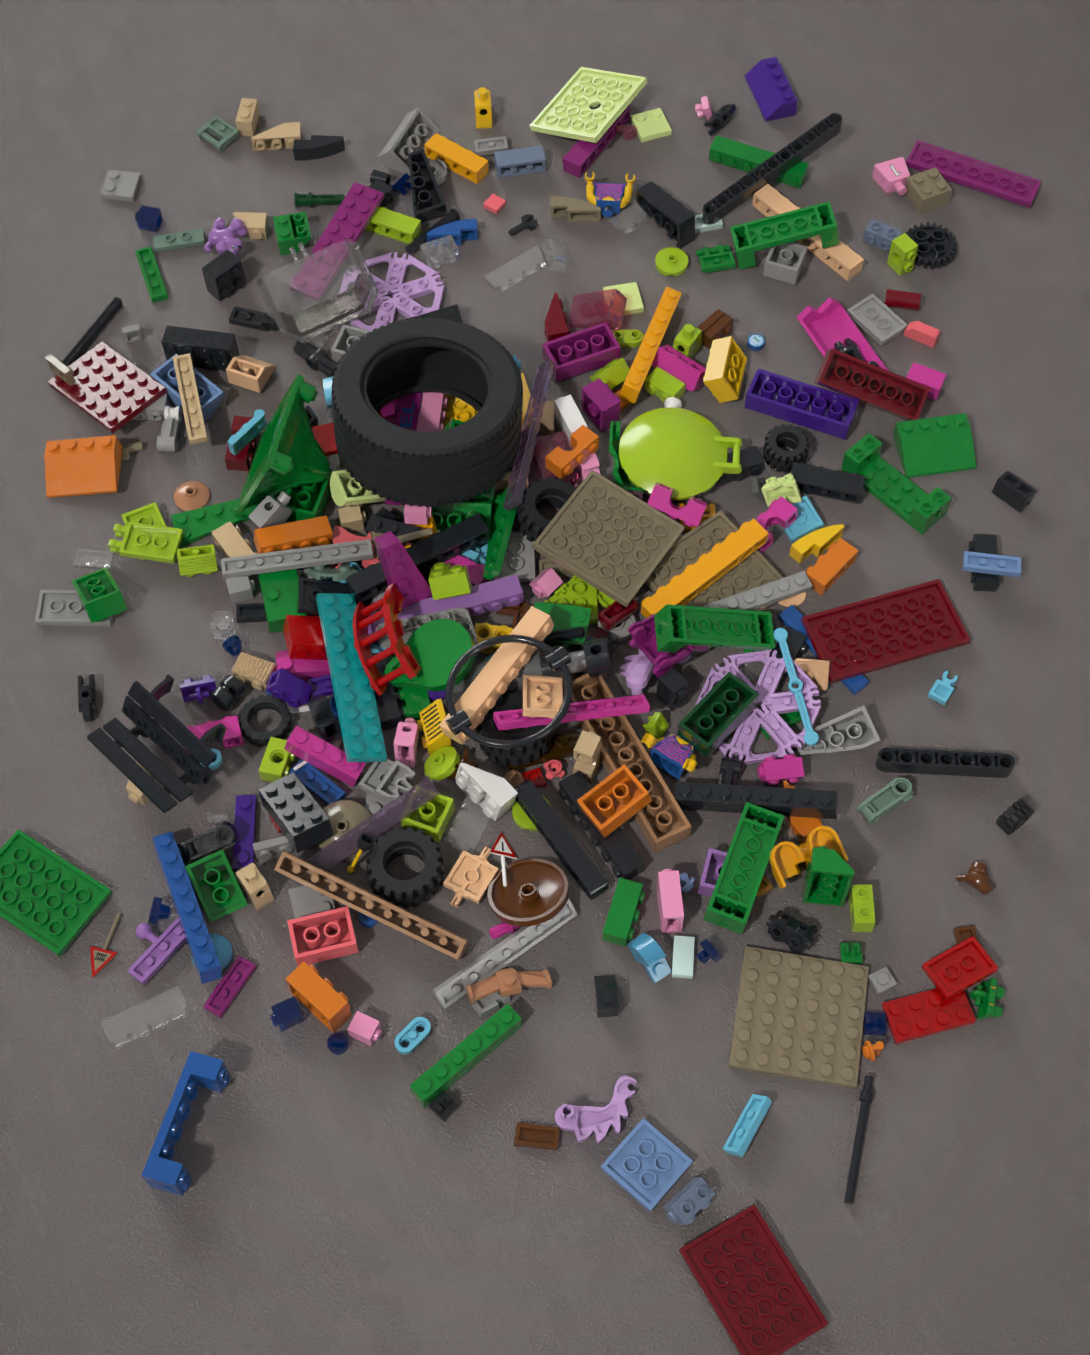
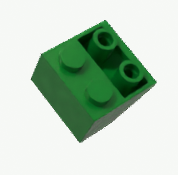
M306 211L273 217L280 256L297 253L311 239Z

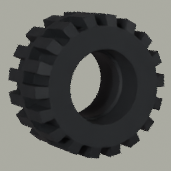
M781 424L780 427L775 426L773 430L770 429L768 434H766L763 459H765L767 465L770 464L772 470L775 468L777 472L784 471V473H788V471H792L794 462L806 463L810 441H808L809 437L805 435V431L799 430L800 427H792L791 424H788V426ZM785 446V447H789V448H791V449H793V450H791V451H786V450L780 449L779 447Z

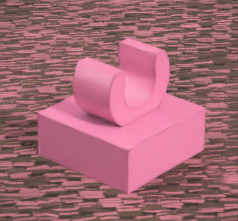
M705 96L701 98L702 104L695 105V111L698 118L705 115L708 120L713 113L708 97Z

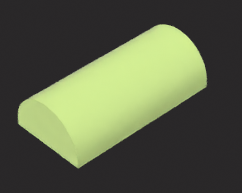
M346 470L332 472L330 491L336 505L349 506L386 501L384 497L381 498L378 494L374 495L372 491L362 487Z

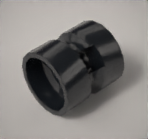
M227 675L220 682L221 687L217 686L209 696L218 707L229 711L236 703L235 699H239L246 692V688L238 679Z

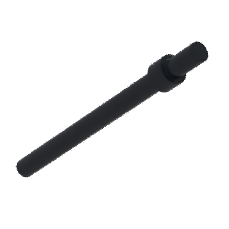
M870 1075L865 1076L863 1091L860 1092L859 1097L861 1104L844 1199L846 1204H853L868 1109L873 1099L871 1091L874 1077Z

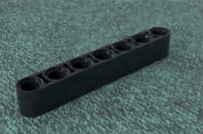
M882 748L878 753L875 765L882 772L1006 778L1014 768L1015 759L1006 753ZM882 758H886V759H888L889 761L886 762V761L882 760ZM902 759H906V760H908L909 762L906 763V762L902 761ZM921 760H926L928 764L923 763Z
M527 779L514 789L518 792L515 800L587 897L593 900L609 889L606 880L534 784Z

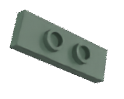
M203 229L153 236L155 253L205 245Z

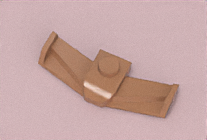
M513 968L497 970L496 974L472 985H467L466 991L470 1004H474V1001L498 991L501 997L521 993L522 987H547L551 989L552 981L548 970L516 971Z

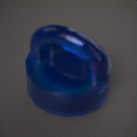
M237 635L226 639L222 647L231 656H237L241 652L242 641Z
M339 1032L332 1034L327 1039V1046L332 1054L341 1055L347 1051L349 1042L347 1037Z

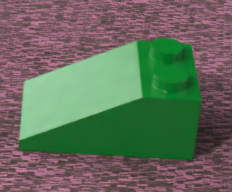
M107 567L71 580L91 623L100 622L109 616L118 615L122 611L127 610L122 593Z
M535 602V608L551 616L554 624L552 631L580 626L585 630L583 638L554 642L553 644L576 648L582 647L587 636L591 608Z
M223 849L185 866L210 922L248 905Z

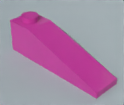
M288 650L276 652L277 669L288 670L292 675L303 679L305 682H308V679L330 674L328 659H289Z

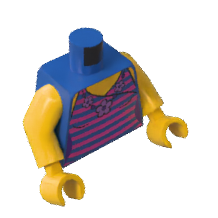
M592 171V178H588L586 172L584 179L587 182V200L589 203L600 207L604 217L608 218L612 214H619L621 208L630 203L633 191L632 185L636 182L635 175H633L632 180H628L629 175L628 173L626 174L627 186L625 184L596 182L592 185L595 174Z
M646 733L642 738L641 742L645 743L649 749L651 748L649 756L654 765L675 778L680 779L685 769L692 773L696 769V756L693 754L694 746L682 737L669 734L667 737L656 739L653 735Z

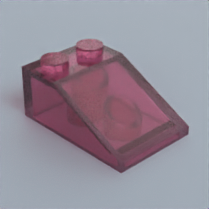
M616 288L574 295L568 325L572 328L587 329L607 322L611 331L621 329L627 298Z

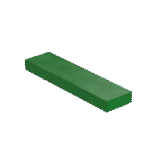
M151 246L135 250L152 303L169 299Z

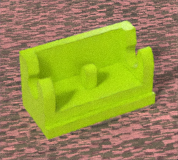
M615 358L589 376L592 382L600 378L611 390L626 379L630 369L624 358Z

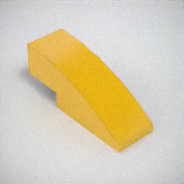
M843 524L832 525L803 536L791 545L789 556L799 564L812 553L818 558L833 542L838 541L843 536L845 526Z

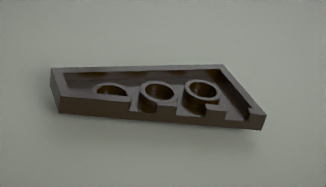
M555 734L551 738L552 742L543 755L540 754L539 759L531 760L526 765L518 764L519 766L514 767L512 764H508L509 770H517L546 763L550 760L571 757L581 734Z

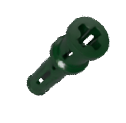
M294 192L295 208L298 206L340 205L345 198L344 194L313 195L311 192H308V194Z

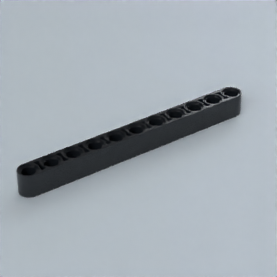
M838 113L828 115L708 201L703 206V222L708 225L716 223L752 197L758 190L773 182L837 136L841 131L842 116Z

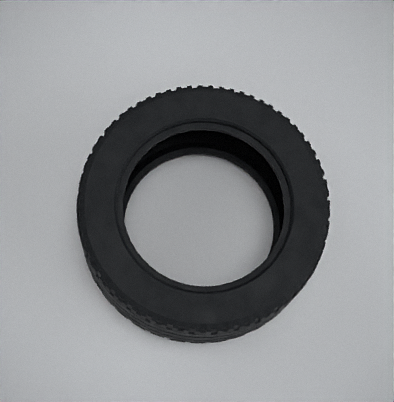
M422 317L418 319L410 318V320L403 319L400 322L388 323L386 326L382 325L378 329H373L372 332H367V335L361 336L360 340L357 339L355 344H351L350 349H347L345 354L339 359L338 365H336L331 391L336 448L340 461H342L346 471L366 490L372 491L374 495L378 494L379 497H384L388 501L400 502L402 505H417V507L454 505L456 502L462 503L464 500L468 501L469 498H476V495H482L484 491L487 492L490 487L493 488L496 483H499L501 478H504L506 473L512 468L521 442L522 378L513 356L493 336L490 337L488 333H483V330L476 329L474 326L470 327L469 324H462L459 321L454 322V320H446L444 318L442 320L438 318L430 319V317H426V319H422ZM419 392H437L454 396L465 401L478 412L470 420L459 426L433 432L408 430L390 423L378 414L389 402L399 397Z

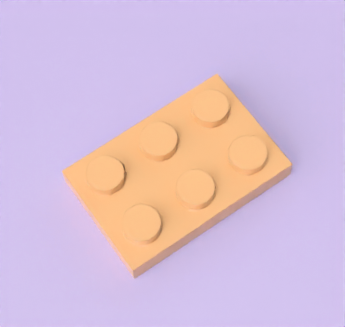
M523 675V716L554 719L563 703L562 678Z

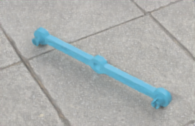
M778 628L774 631V640L779 643L790 679L788 688L791 693H794L804 726V742L808 746H814L818 743L819 737L811 726L801 692L803 683L800 679H797L786 642L788 638L787 631L783 628ZM797 684L799 687L795 689L792 686Z

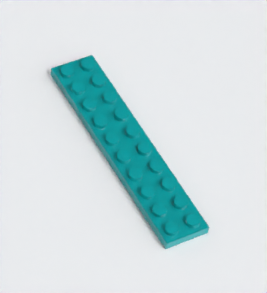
M318 593L316 601L347 762H385L387 754L374 690L370 686V680L354 647L353 616L356 608L354 594Z

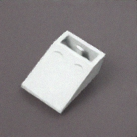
M460 763L455 777L457 785L469 793L471 800L483 808V812L488 818L496 821L512 808L518 792L504 778L468 764Z

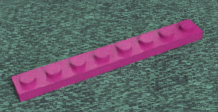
M644 694L570 703L567 714L561 723L649 712L650 705ZM523 709L493 713V720L498 730L548 725L553 720L547 717L523 716Z

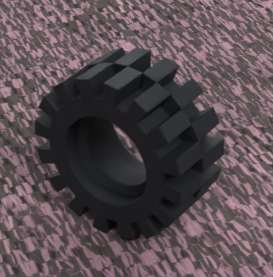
M1019 799L999 816L996 824L1007 835H1010L1032 816L1034 810L1023 799Z

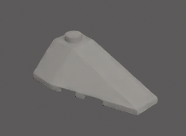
M862 706L813 728V731L818 734V743L814 746L806 744L805 747L801 743L802 750L798 749V751L803 756L859 750L881 740L865 706Z

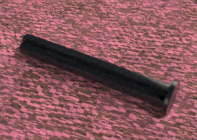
M452 208L450 213L405 247V251L412 255L427 243V233L429 231L460 220L459 213Z
M580 626L552 631L542 642L548 644L583 638L585 630Z

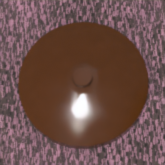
M528 858L515 861L506 866V887L503 886L501 869L491 880L487 893L490 908L498 919L509 925L527 927L544 923L555 917L563 909L569 897V884L564 871L555 863L545 859Z

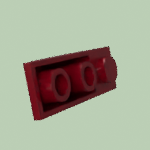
M557 292L554 293L544 321V334L547 342L571 334L570 326L566 325V312H562L563 302L562 299L558 298Z

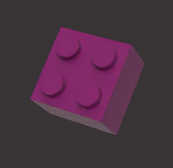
M599 378L582 388V411L601 433L610 429L611 421H619L621 401L617 395L610 391L609 386Z

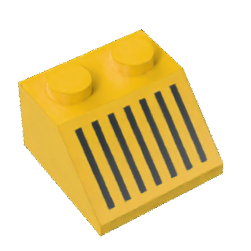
M440 698L419 712L420 720H417L419 732L423 731L424 737H421L423 748H427L429 755L441 747L451 746V738L444 735L439 726L446 717Z

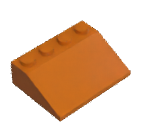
M117 436L46 441L44 460L47 498L117 492L123 449Z

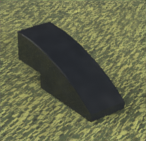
M311 135V140L294 139L293 153L295 161L315 160L345 151L344 136Z

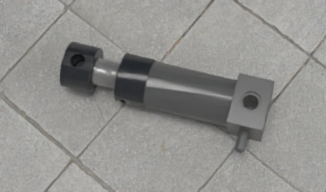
M607 638L586 641L583 643V651L568 653L572 661L567 664L570 674L586 670L590 678L614 674L613 659ZM560 645V646H554V647H552V648H553L554 650H557V649H559L560 647L564 648V646H563V645ZM538 650L534 651L529 662L524 664L518 676L511 681L506 692L523 691V675L561 677L562 684H564V678L560 669L556 672L551 670L545 659L548 654ZM475 659L469 674L464 680L454 686L453 698L455 704L489 660L477 662Z

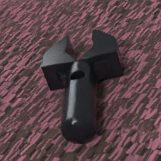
M531 214L522 216V223L509 229V235L512 236L525 228L530 231L535 230L537 219L533 220V215Z

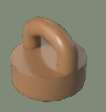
M510 770L504 776V779L513 788L524 782L523 775L516 770Z

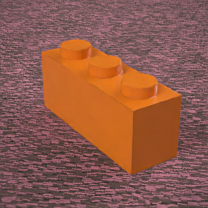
M842 538L836 543L833 542L829 546L828 552L825 555L821 554L816 564L809 566L805 572L812 584V589L823 595L856 561L859 550Z

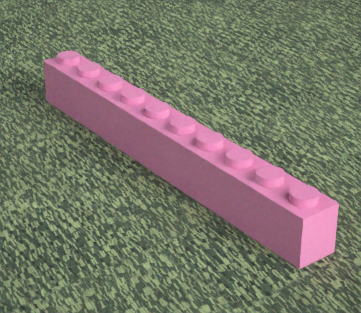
M422 392L416 431L433 432L444 430L442 422H445L446 411L444 409H447L448 398L446 396H449L448 394ZM405 504L404 519L406 524L427 525L428 517L432 516V506L417 507V505L409 506V504Z

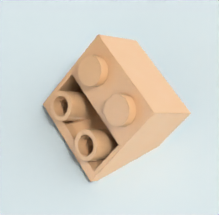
M246 355L233 357L226 368L229 383L261 393L276 366Z

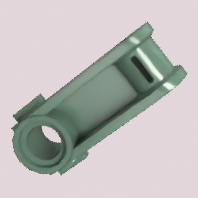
M896 777L887 786L863 801L857 807V811L866 817L869 825L874 824L914 797L911 782L906 778ZM897 789H903L905 792H898Z

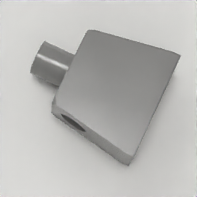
M282 491L278 498L268 495L248 517L260 528L285 524L292 513V510L286 504L292 497L285 491Z

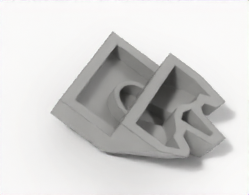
M387 758L385 762H374L358 784V788L376 798H398V792L410 794L414 788L406 780L413 779L416 774L398 760L393 762Z

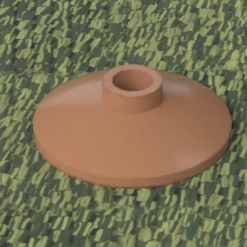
M198 481L185 482L174 493L176 506L185 512L205 507L210 500L208 487Z

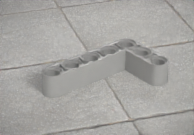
M454 608L400 619L405 633L402 636L404 644L420 626L437 619H449L458 622L472 636L475 645L477 644V636L469 612L465 608ZM385 622L377 626V631L384 628ZM388 634L378 639V644L381 647H390L391 642Z

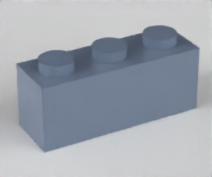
M542 145L494 152V165L497 177L503 178L546 171V158Z

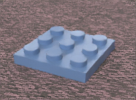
M643 1118L600 1166V1169L651 1212L693 1164V1161Z

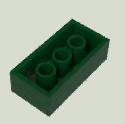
M728 672L678 724V735L708 758L758 706L759 694L731 672Z

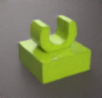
M655 712L653 716L648 717L649 722L647 725L643 724L642 726L646 732H649L657 739L662 737L669 724L662 713Z

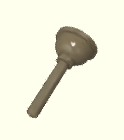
M431 528L400 535L397 538L403 543L433 534ZM371 531L370 534L376 557L379 561L380 558L378 555L374 538L383 535L384 533Z

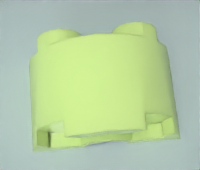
M787 474L780 478L770 477L761 488L768 507L781 496L791 504L802 502V497L793 474Z

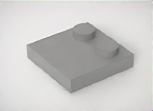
M108 170L100 193L101 198L134 202L141 180L140 173Z
M306 885L288 890L295 919L335 909L332 898Z

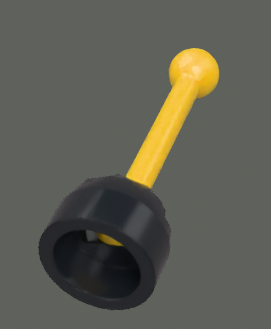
M368 833L360 834L357 840L359 851L352 864L347 867L348 873H354V867L362 852L370 850L374 845L375 839L372 835Z

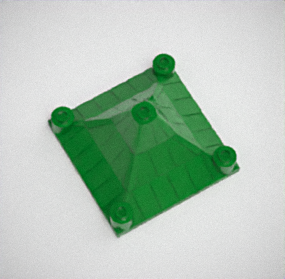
M299 374L296 375L261 435L233 516L249 518L248 516L266 496H273L292 486L297 487L322 482L324 478L328 479L331 473L330 463L323 449L314 438L308 414L304 408V402L309 404L310 401H315L318 391H315L316 387L305 382L304 377Z

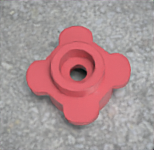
M550 760L544 763L543 767L546 769L547 779L551 780L554 777L562 778L565 775V772L562 770L561 760Z

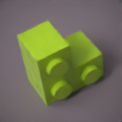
M440 562L431 567L428 580L434 600L471 593L472 585L467 566L455 565L451 567L450 563Z

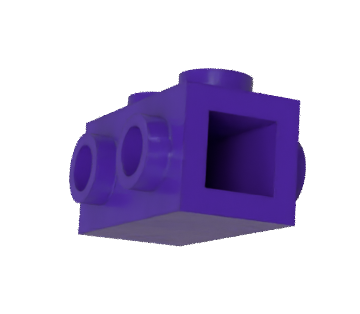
M280 668L270 675L266 691L272 693L274 697L280 698L287 702L288 705L296 708L307 704L311 699L312 686L303 679L292 675L288 670Z

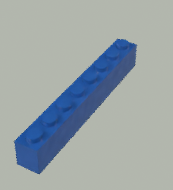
M172 832L152 837L154 850L201 984L222 978L219 960Z

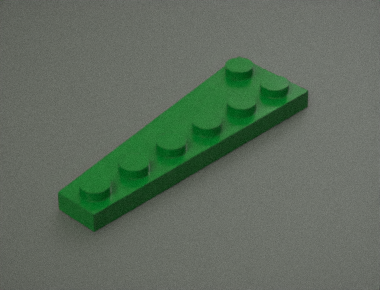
M518 482L511 487H507L500 494H496L493 498L494 508L490 540L488 541L483 577L487 580L494 578L501 572L523 488Z
M279 493L273 495V497L278 498ZM239 499L171 515L173 527L183 529L184 533L179 548L197 542L206 535L210 534L212 536V531L228 522H231L234 526V524L242 521L247 522L251 519L245 516L241 518L233 516Z

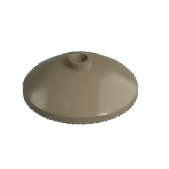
M351 800L335 801L323 809L330 819L333 836L317 843L324 853L336 859L356 857L359 851L357 840L360 834L368 833L374 836V822L368 810L361 804ZM340 824L346 825L343 830L339 829Z

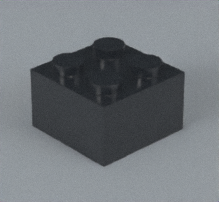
M228 249L202 267L207 291L220 302L246 283L241 260Z

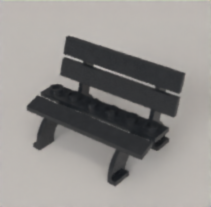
M166 675L165 680L159 683L151 692L146 690L138 681H135L127 693L129 696L125 697L122 712L136 725L135 728L129 731L115 717L103 725V729L115 741L101 728L87 735V739L164 814L177 805L178 802L174 798L182 802L193 794V791L186 783L190 782L200 785L202 782L205 784L209 782L212 770L208 766L216 754L208 747L215 740L223 741L227 729L220 723L199 739L162 705L159 699L165 694L170 693L174 678L170 675ZM140 735L145 738L149 737L185 771V774L180 777L176 776L137 737ZM122 748H124L143 768H141ZM148 773H150L164 788H162Z

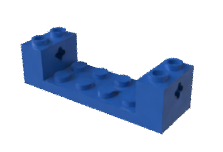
M190 1051L141 1175L150 1187L183 1196L184 1191L189 1189L191 1184L189 1172L183 1164L172 1161L175 1154L174 1146L176 1141L179 1142L182 1137L183 1123L188 1120L191 1112L192 1100L195 1101L198 1095L199 1088L197 1087L222 1093L223 1088L228 1086L230 1075L223 1060Z

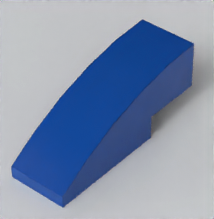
M477 218L451 222L427 233L428 247L461 246V241L478 240Z

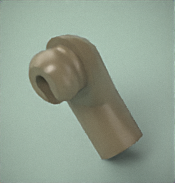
M142 442L126 445L122 449L121 460H129L131 458L130 453L142 451Z

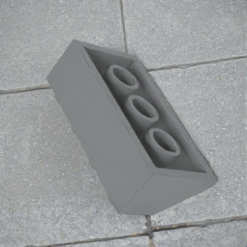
M418 107L407 113L378 157L389 169L410 175L408 153L423 149L424 144L435 133L439 134L440 130Z

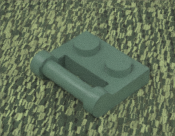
M215 116L198 129L196 135L200 139H205L214 145L218 151L223 152L228 144L240 136V132L220 117ZM211 132L215 136L219 137L221 140L218 141L207 133Z

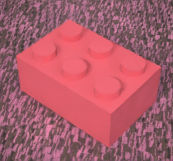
M348 906L287 921L297 966L303 961L310 965L359 953Z

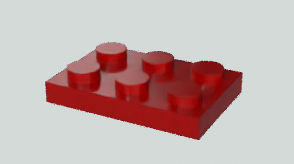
M974 936L923 963L921 967L946 1001L998 971V966Z

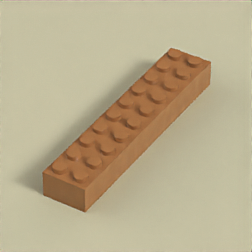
M588 673L572 681L573 693L571 703L614 698L602 676L590 678ZM565 684L563 685V697L565 693ZM626 716L578 721L584 731L594 732L601 737L600 760L608 774H612L625 764L649 792L652 802L633 817L654 853L690 837L691 825Z

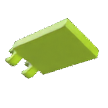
M129 521L128 526L114 525L115 537L124 538L123 541L110 539L108 547H111L110 552H119L120 556L174 564L177 549L180 547L184 533L183 529Z

